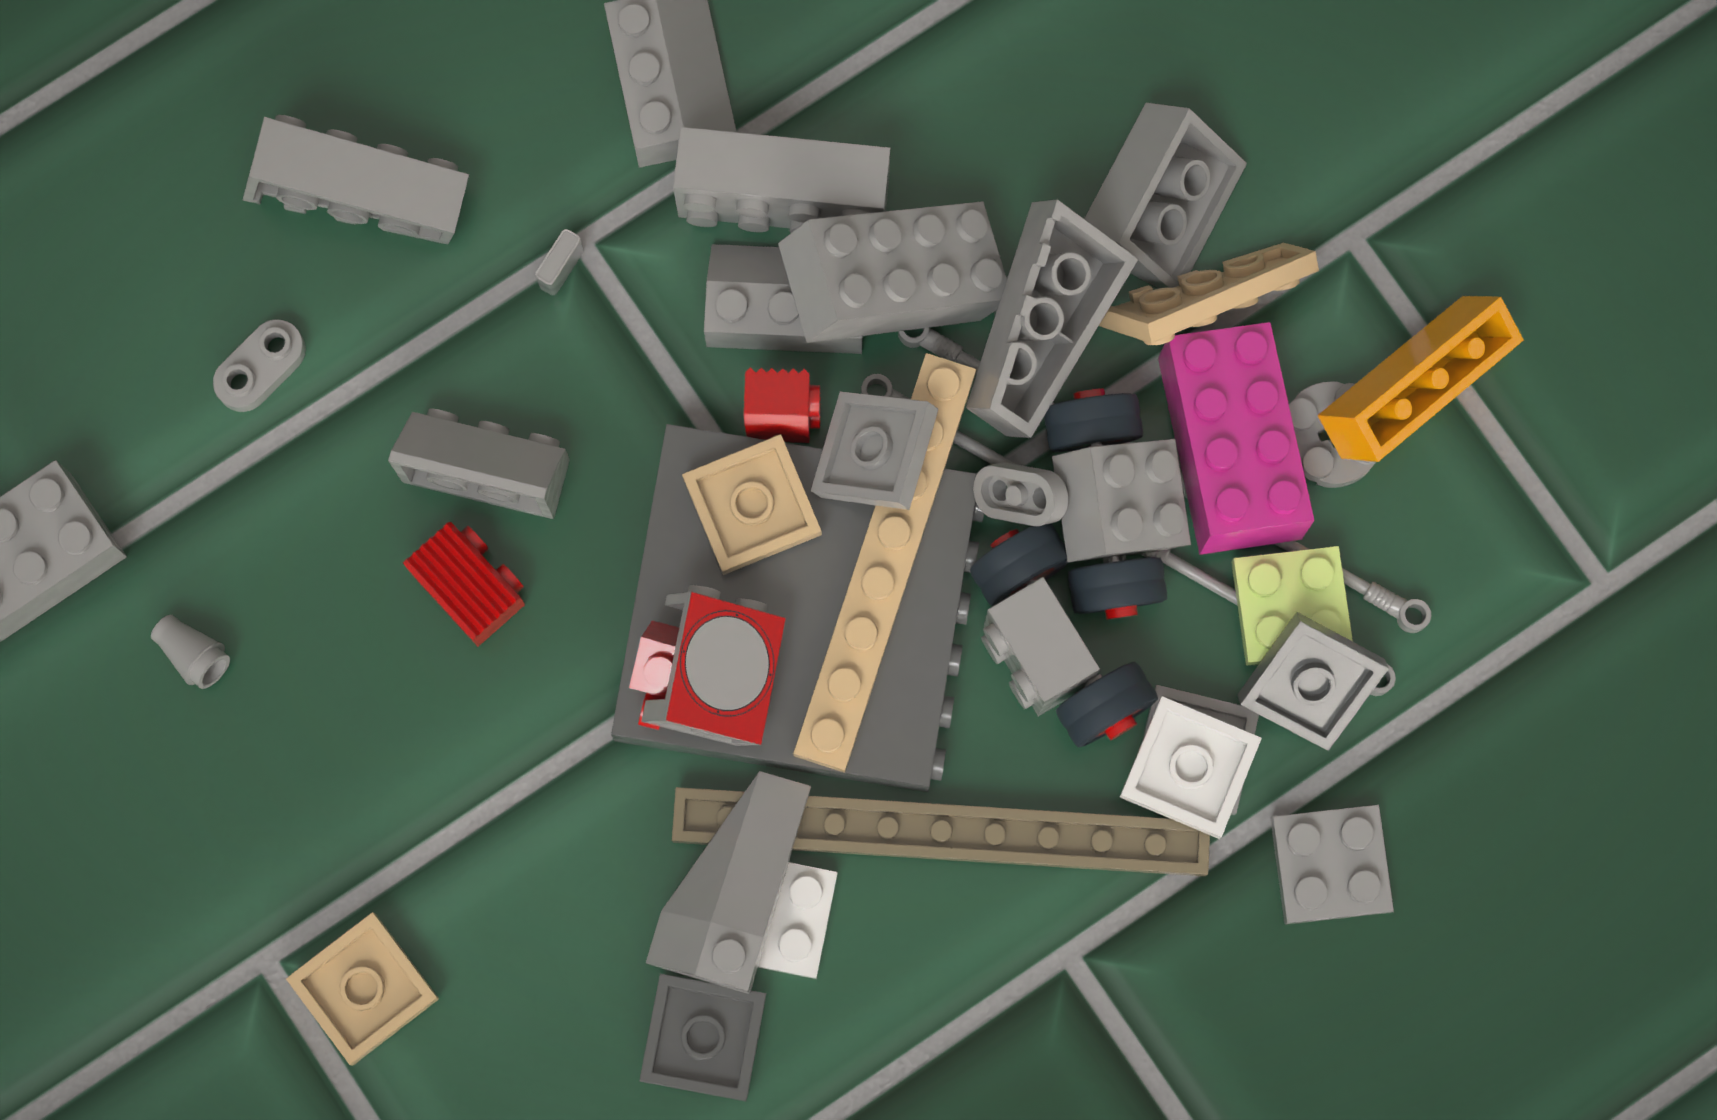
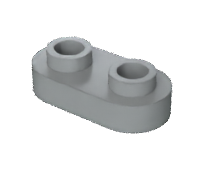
M284 320L267 321L260 325L217 368L213 378V387L217 397L226 407L238 412H247L257 408L300 366L305 357L306 346L297 328ZM277 337L285 339V345L282 350L275 353L268 351V344L272 339ZM236 375H247L248 381L245 387L238 390L231 388V381Z
M1000 463L982 468L974 481L975 501L979 509L990 518L1030 526H1042L1059 521L1065 515L1068 507V492L1063 480L1056 473L1049 470Z

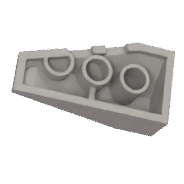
M758 772L662 909L646 964L750 994L811 786L765 772Z

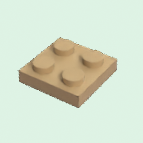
M781 434L682 474L723 575L822 535L821 528Z
M373 912L286 978L349 1065L352 1066L439 1000V997L379 917Z

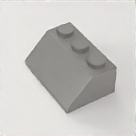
M617 0L604 3L639 168L676 160L680 127L736 132L707 0Z
M1145 103L1084 219L1138 258L1130 274L1159 289L1179 286L1177 276L1191 272L1247 163L1190 108Z
M711 245L704 320V335L707 347L862 354L863 336L806 342L779 247Z
M428 409L427 415L416 412L411 413L388 459L403 483L554 519L570 461L566 449L559 447V440L536 433H531L528 440L508 435L509 429L507 427L488 421H479L478 427L458 423L459 417L457 415L439 409Z

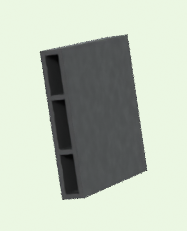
M666 424L611 732L614 741L928 792L930 780L941 781L946 749L936 748L939 727L950 728L954 697L944 695L947 675L958 677L963 645L953 644L956 623L966 625L971 593L961 592L964 572L970 573V568L976 562L979 542L969 541L972 521L983 522L984 516L974 497L973 487L977 474L944 469L844 773L795 757L793 753L876 505L826 499L811 492L823 449L785 443L821 528L822 535L723 575L682 474L766 440ZM690 585L704 586L720 591L719 600L734 604L738 598L759 601L768 605L766 613L786 618L761 745L735 746L664 727L656 730L638 725L646 692L631 689L629 685L641 636L652 620L680 627L683 610L666 606L667 595L688 592Z

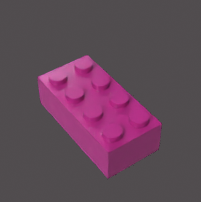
M1271 323L1175 335L1172 341L1164 344L1158 361L1199 555L1302 540L1314 522V516Z

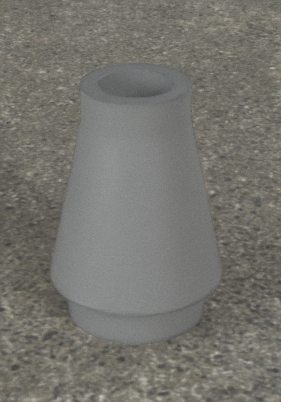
M167 615L162 618L151 632V639L160 646L188 685L196 684L199 688L206 689L216 683L229 666L230 657L224 652L225 647L222 643L180 622L173 615Z

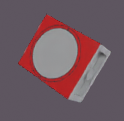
M690 585L688 592L667 595L665 605L683 610L666 697L660 700H646L641 722L735 746L761 745L786 618L766 613L768 605L759 601L738 598L734 604L719 600L720 591L704 586Z

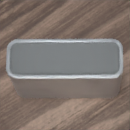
M568 229L563 230L536 271L535 275L540 288L550 295L558 293L583 254L582 243L577 234Z

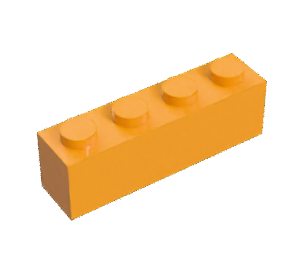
M1462 296L1317 416L1341 459L1379 462L1524 341L1501 296Z

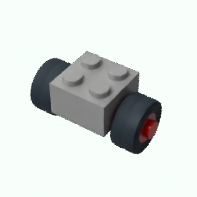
M1105 389L1073 393L1074 400L1051 405L1044 416L1050 451L1068 452L1052 456L1054 473L1063 480L1068 492V507L1065 515L1061 518L1067 561L1074 562L1103 558L1102 564L1079 567L1068 571L1072 609L1075 614L1105 611L1106 620L1138 615L1137 606L1156 604L1167 600V587L1164 580V567L1161 558L1146 557L1126 560V555L1151 553L1191 545L1175 439L1128 443L1143 437L1139 400L1136 394L1119 393L1105 395Z
M1051 523L1042 526H1031L1021 532L1018 529H1014L996 539L990 545L992 549L973 564L970 568V573L976 584L981 588L985 599L992 606L987 611L983 628L985 635L981 637L982 642L996 664L1005 661L1010 669L1013 680L1009 682V686L1023 709L1032 706L1039 717L1062 703L1056 709L1057 716L1078 748L1091 744L1106 735L1111 741L1137 725L1134 718L1150 708L1158 700L1157 693L1147 681L1146 675L1136 662L1125 664L1103 677L1101 674L1097 675L1100 668L1046 580L1068 564L1065 544L1060 540L1054 526Z

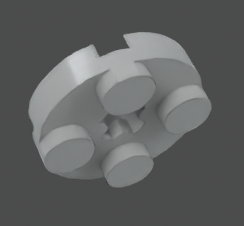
M1318 383L1301 391L1289 404L1304 475L1308 480L1317 482L1316 485L1326 488L1348 486L1362 479L1376 463L1374 461L1341 459L1336 448H1333L1332 443L1329 440L1321 442L1318 433L1324 431V427L1317 415L1355 385L1353 383Z

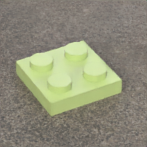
M1339 546L1240 557L1232 560L1246 666L1260 664L1296 612L1353 641Z

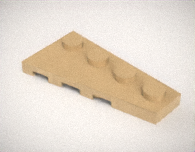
M1281 243L1224 261V272L1217 270H1195L1177 276L1179 286L1174 288L1153 290L1148 285L1129 291L1130 301L1117 306H1110L1099 326L1142 340L1147 345L1168 343L1175 338V333L1188 327L1209 325L1217 320L1218 314L1227 310L1250 307L1259 301L1258 297L1273 290L1281 291L1296 287L1300 283L1299 279L1319 271L1316 251Z

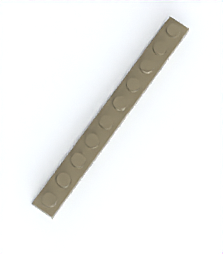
M676 787L672 842L708 845L744 792ZM808 796L793 850L1207 876L1210 835L1169 818Z

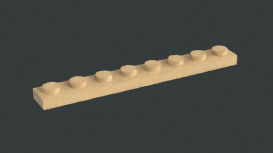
M928 353L925 355L911 400L928 401L938 408V413L910 510L875 506L793 753L795 757L844 773L846 771L976 375L975 368Z

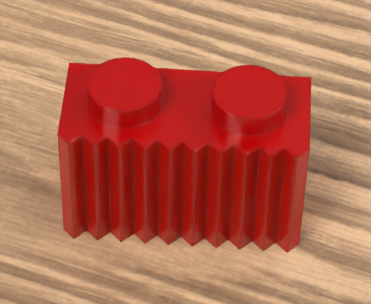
M750 367L745 372L744 425L746 437L768 440L781 434L784 442L809 443L810 428L820 429V385H810V375L805 369L798 373L793 368L787 373L782 368L777 373L771 368L766 373L762 367L757 372Z
M450 521L442 529L438 530L434 536L430 537L426 543L422 544L418 550L413 552L403 564L474 644L479 647L525 606L523 600L517 594L524 586L504 564L500 565L496 570L482 556L489 549L488 546L468 525L460 532Z

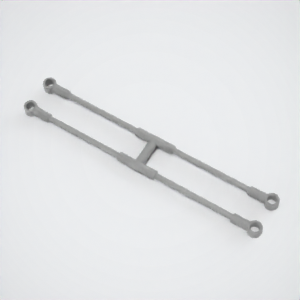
M929 327L923 328V333L916 338L907 336L904 331H898V337L905 346L910 348L921 346L943 359L975 368L977 374L981 361L962 351L963 347L949 340ZM881 374L868 376L861 386V394L868 395L867 389L871 385L881 384L887 391L884 397L910 399L894 390L890 380ZM957 430L953 443L991 465L1000 463L1016 464ZM1180 471L1183 495L1187 498L1182 471ZM1296 541L1275 544L1288 552L1309 550V548ZM1171 549L1141 554L1144 557L1161 558L1162 562L1237 605L1235 589L1170 552ZM1342 568L1344 584L1363 594L1364 600L1397 618L1399 627L1405 632L1418 633L1429 624L1431 610L1424 601L1419 599L1407 601L1376 582L1370 584ZM1406 609H1418L1422 614V623L1419 625L1409 623L1405 617ZM1388 665L1389 669L1385 673L1387 678L1386 686L1383 688L1375 687L1370 695L1382 696L1394 686L1396 677L1392 667Z

